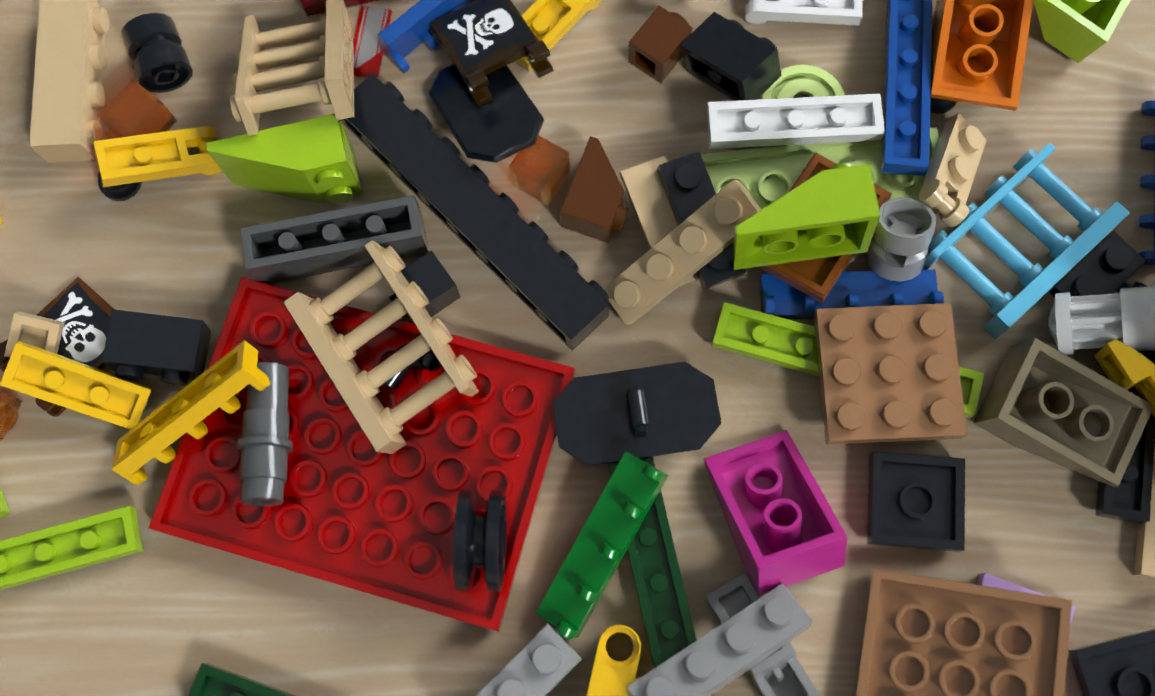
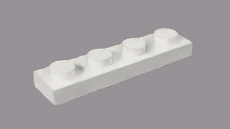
M880 94L708 102L707 105L710 149L881 141L885 134Z

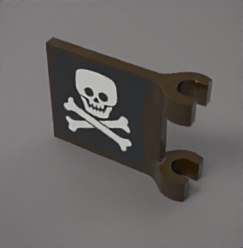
M477 0L429 22L432 31L460 73L478 107L493 100V96L487 88L489 82L486 75L508 64L527 57L532 70L538 78L553 72V66L547 59L550 56L548 47L542 40L537 39L511 0Z

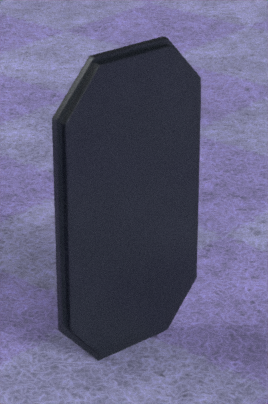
M454 64L440 70L430 89L429 96L467 158L497 163L535 144L544 118L507 65L486 75L489 82L487 88L492 94L493 100L480 107L474 102Z
M687 362L575 377L553 402L559 448L587 466L619 462L625 451L638 458L700 450L721 425L714 379Z

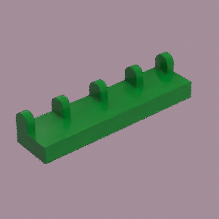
M625 451L535 613L556 627L555 630L568 639L577 638L581 634L668 477L666 473Z

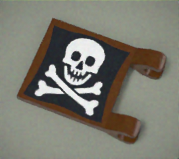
M77 277L36 316L65 322L58 355L98 369H102L106 365L102 362L111 313L114 308L82 279ZM8 340L0 343V369L5 372L10 359L4 356ZM39 398L35 400L42 410L53 417L59 416L66 409Z

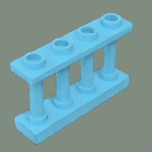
M1048 143L1039 153L1033 148L1025 153L1013 166L1018 172L1008 180L1003 175L999 177L984 192V195L988 198L986 202L980 207L975 203H971L968 206L969 213L967 217L958 224L959 226L950 235L942 230L931 240L928 246L929 255L926 257L923 268L928 270L941 258L991 306L988 310L994 315L983 328L994 339L1009 329L1130 214L1118 201L1104 213L1098 207L1093 210L1043 164L1056 149L1051 143ZM1030 176L1080 222L1077 227L1083 232L1075 240L1068 235L1063 237L1019 197L1014 190ZM997 205H1003L1051 250L1047 253L1054 259L1045 268L1039 263L1034 266L984 219ZM969 231L974 233L1021 278L1018 282L1024 288L1015 297L1008 291L1005 294L1000 291L954 247Z

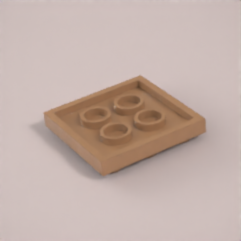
M951 303L816 309L813 315L826 444L963 439L967 436Z

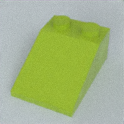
M335 113L260 130L257 135L248 136V134H242L206 143L208 153L232 184L236 186L322 204L328 202L330 204H343L350 201L353 196L363 194L354 148L341 121L336 119Z
M841 163L832 166L829 170H823L735 226L733 269H746L867 252L880 218L870 164L855 166L852 163Z

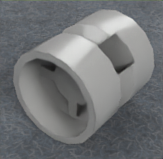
M890 199L879 208L880 218L868 249L867 263L873 272L889 281L902 282L912 280L921 273L924 267L928 246L931 243L936 227V216L931 208L915 199Z

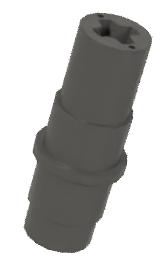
M264 362L257 363V368L268 376L270 385L263 391L257 390L250 384L247 385L246 410L243 413L242 437L236 442V450L241 453L239 482H241L240 502L251 506H275L283 503L284 484L287 482L288 454L293 451V443L289 440L290 414L288 413L290 369L282 364Z

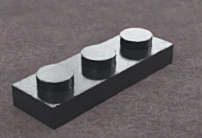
M700 152L660 164L657 168V173L678 225L716 194ZM734 242L696 272L703 290L741 277L747 272L746 269H733Z

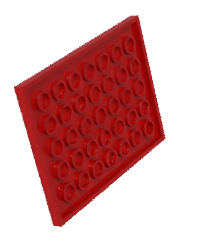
M241 277L207 369L244 340L258 350L257 363H278L290 369L288 413L290 414L289 440L293 443V451L288 454L287 482L284 484L283 503L275 506H251L240 502L241 482H239L241 453L236 450V442L242 437L243 413L246 410V386L234 395L240 402V408L237 411L229 414L219 407L202 420L207 426V434L200 439L192 437L187 432L182 436L176 457L173 460L148 529L499 632L557 436L553 402L573 380L575 368L451 334L453 340L448 344L457 357L462 354L475 370L477 377L472 381L479 392L470 397L460 393L454 387L402 424L403 430L399 433L406 442L405 446L393 454L376 452L284 304V301L297 292ZM306 295V296H308V297H310V298H313V299H316V298H317V297H313V296H310V295ZM345 305L333 314L334 319L330 323L338 335L343 334L345 336L376 313ZM397 320L355 350L357 355L353 357V360L360 371L365 370L369 372L393 355L402 344L410 343L421 335V332L416 324ZM441 366L436 371H429L428 369L411 370L397 390L384 383L379 387L380 392L376 396L384 409L388 407L392 410L445 372V369ZM461 489L474 490L478 511H486L487 502L492 490L505 491L507 546L501 592L487 590L484 569H476L470 591H458L455 588L453 537L456 504Z

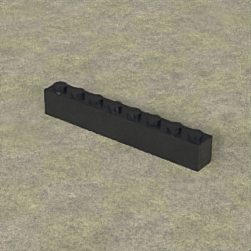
M372 73L354 89V117L341 119L343 124L573 351L609 317L610 304L607 302L609 300L607 292L596 281L591 280L587 282L576 272L579 270V267L570 255L563 250L557 253L547 243L549 238L538 224L533 221L527 224L517 214L519 208L508 195L502 192L498 196L488 186L490 181L478 166L472 164L468 167L459 158L461 152L448 137L444 136L440 139L431 131L433 128L431 122L419 109L416 108L412 112L403 103L405 99L401 92L391 82L388 81L383 84Z

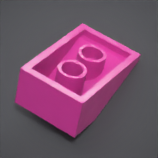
M787 430L704 458L705 467L736 549L758 596L767 594L782 583L787 587L845 566L847 535Z

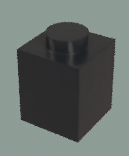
M432 250L401 270L407 282L410 284L414 281L427 297L429 304L424 306L430 317L461 297L455 282ZM394 293V294H392L391 296H389L388 298H389L390 301L392 302V301H394L395 299H397L398 297H397V295Z

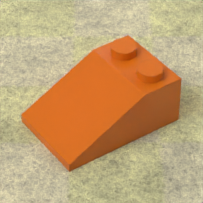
M937 0L932 27L931 97L1016 111L1019 104L1033 0Z

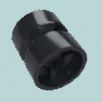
M162 13L142 14L124 25L121 30V37L128 56L135 61L132 67L143 90L150 93H164L178 89L188 83L192 77L193 69L186 51L181 46L182 40L175 22L170 16Z

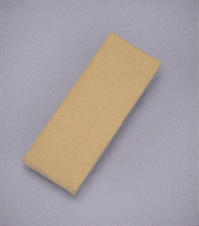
M665 156L624 169L619 173L649 249L678 226L657 173L658 166L667 162ZM697 273L692 275L679 287L698 281L699 278Z

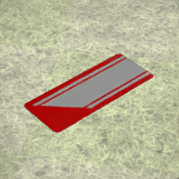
M369 6L361 7L353 41L355 77L368 78L373 73L379 78L384 52L378 34L390 25L391 9Z

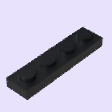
M1137 351L1155 364V351ZM1135 387L1128 390L1142 398ZM1152 413L1119 486L1113 487L1098 481L1095 516L1140 524L1150 522L1155 447V417Z

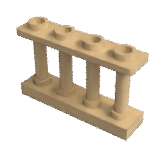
M326 0V15L320 16V21L265 32L259 31L254 15L245 16L243 32L238 33L241 51L236 52L238 73H233L235 95L230 96V105L236 122L243 121L248 136L258 134L260 113L323 101L325 105L332 104L337 120L354 117L353 31L344 0ZM320 38L319 41L266 51V49ZM319 58V61L264 72V69ZM318 80V83L262 94L263 90Z
M371 240L365 244V248L375 261L322 300L320 298L313 299L297 292L284 301V304L376 452L393 454L406 445V442L399 433L403 430L402 424L454 387L460 393L470 397L478 393L479 390L472 381L477 377V374L471 364L462 354L457 357L448 343L453 338L446 326L439 318L432 320L424 306L429 304L427 297L414 281L409 284L402 274L401 270L406 266L401 257L390 245L384 248ZM385 277L398 298L347 335H338L330 323L334 319L333 314ZM408 313L421 332V335L371 371H360L353 360V357L357 355L355 350ZM432 349L445 372L392 410L388 407L384 409L376 396L380 392L379 387Z

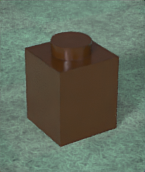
M658 6L629 41L628 62L661 84L682 59L683 54L680 44L692 33L693 28L689 26L686 19L676 12L670 13L661 6Z

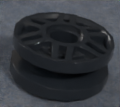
M461 489L456 504L453 537L455 588L458 591H470L476 569H484L487 590L501 592L507 546L505 491L492 490L487 502L486 511H478L474 490Z

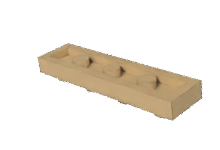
M733 179L603 288L609 296L608 301L625 325L635 323L734 242L735 226L761 210L740 180Z

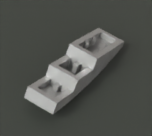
M745 573L705 596L720 624L761 598ZM790 642L747 670L761 696H821L797 660L796 652Z

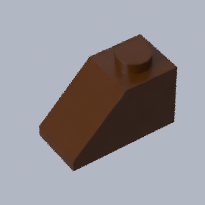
M590 136L560 210L561 227L609 243L614 230L622 231L629 208L623 206L624 189L599 139Z

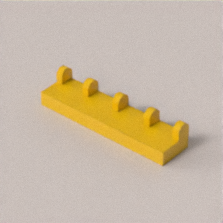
M244 340L119 438L111 470L134 485L142 484L148 478L146 471L142 468L143 465L154 457L165 464L172 461L176 457V453L170 445L186 432L196 439H200L207 434V426L202 420L220 407L229 414L237 411L240 408V402L234 395L250 384L259 391L267 388L270 385V380L264 372L257 368L258 350Z

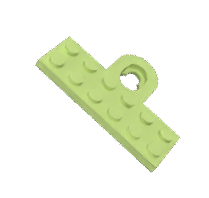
M794 65L781 70L782 76L762 95L761 99L794 98L800 94H806L810 97L842 96L845 94L839 82L827 71L811 65ZM937 127L930 128L929 165L939 140ZM882 140L765 146L701 154L716 194L733 179L740 180L761 210L790 191L815 152L836 164L852 163L855 166L870 164L873 183L892 193L890 199L911 198L920 201L918 197L925 176L881 172ZM935 207L931 208L934 214H940Z

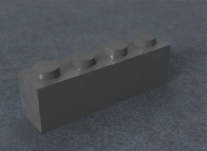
M415 195L240 228L245 268L256 281L266 284L370 265L375 261L365 248V244L371 240L384 248L390 245L401 258L427 254L429 252L423 216Z

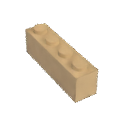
M40 0L29 147L47 163L97 161L93 141L103 140V129L100 123V107L105 105L102 70L107 68L108 62L107 53L104 48V34L109 31L110 24L106 9L101 7L96 0Z

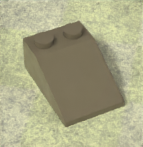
M1033 338L1009 347L973 424L1017 448L1110 486L1117 487L1122 480L1154 405L1037 338Z

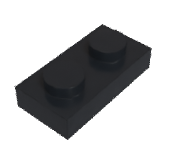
M1112 231L1064 276L1049 293L1054 297L1055 293L1070 292L1071 297L1113 294L1146 260L1117 233Z

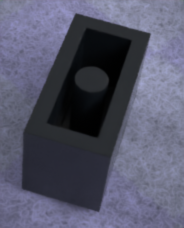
M713 12L680 44L687 72L734 101L757 100L782 76L779 52L771 40L766 37L759 38L745 30L738 21L728 20L716 12Z
M112 309L102 362L115 371V376L121 378L143 380L144 374L161 376V382L185 386L188 385V380H195L204 372L211 330L203 320Z

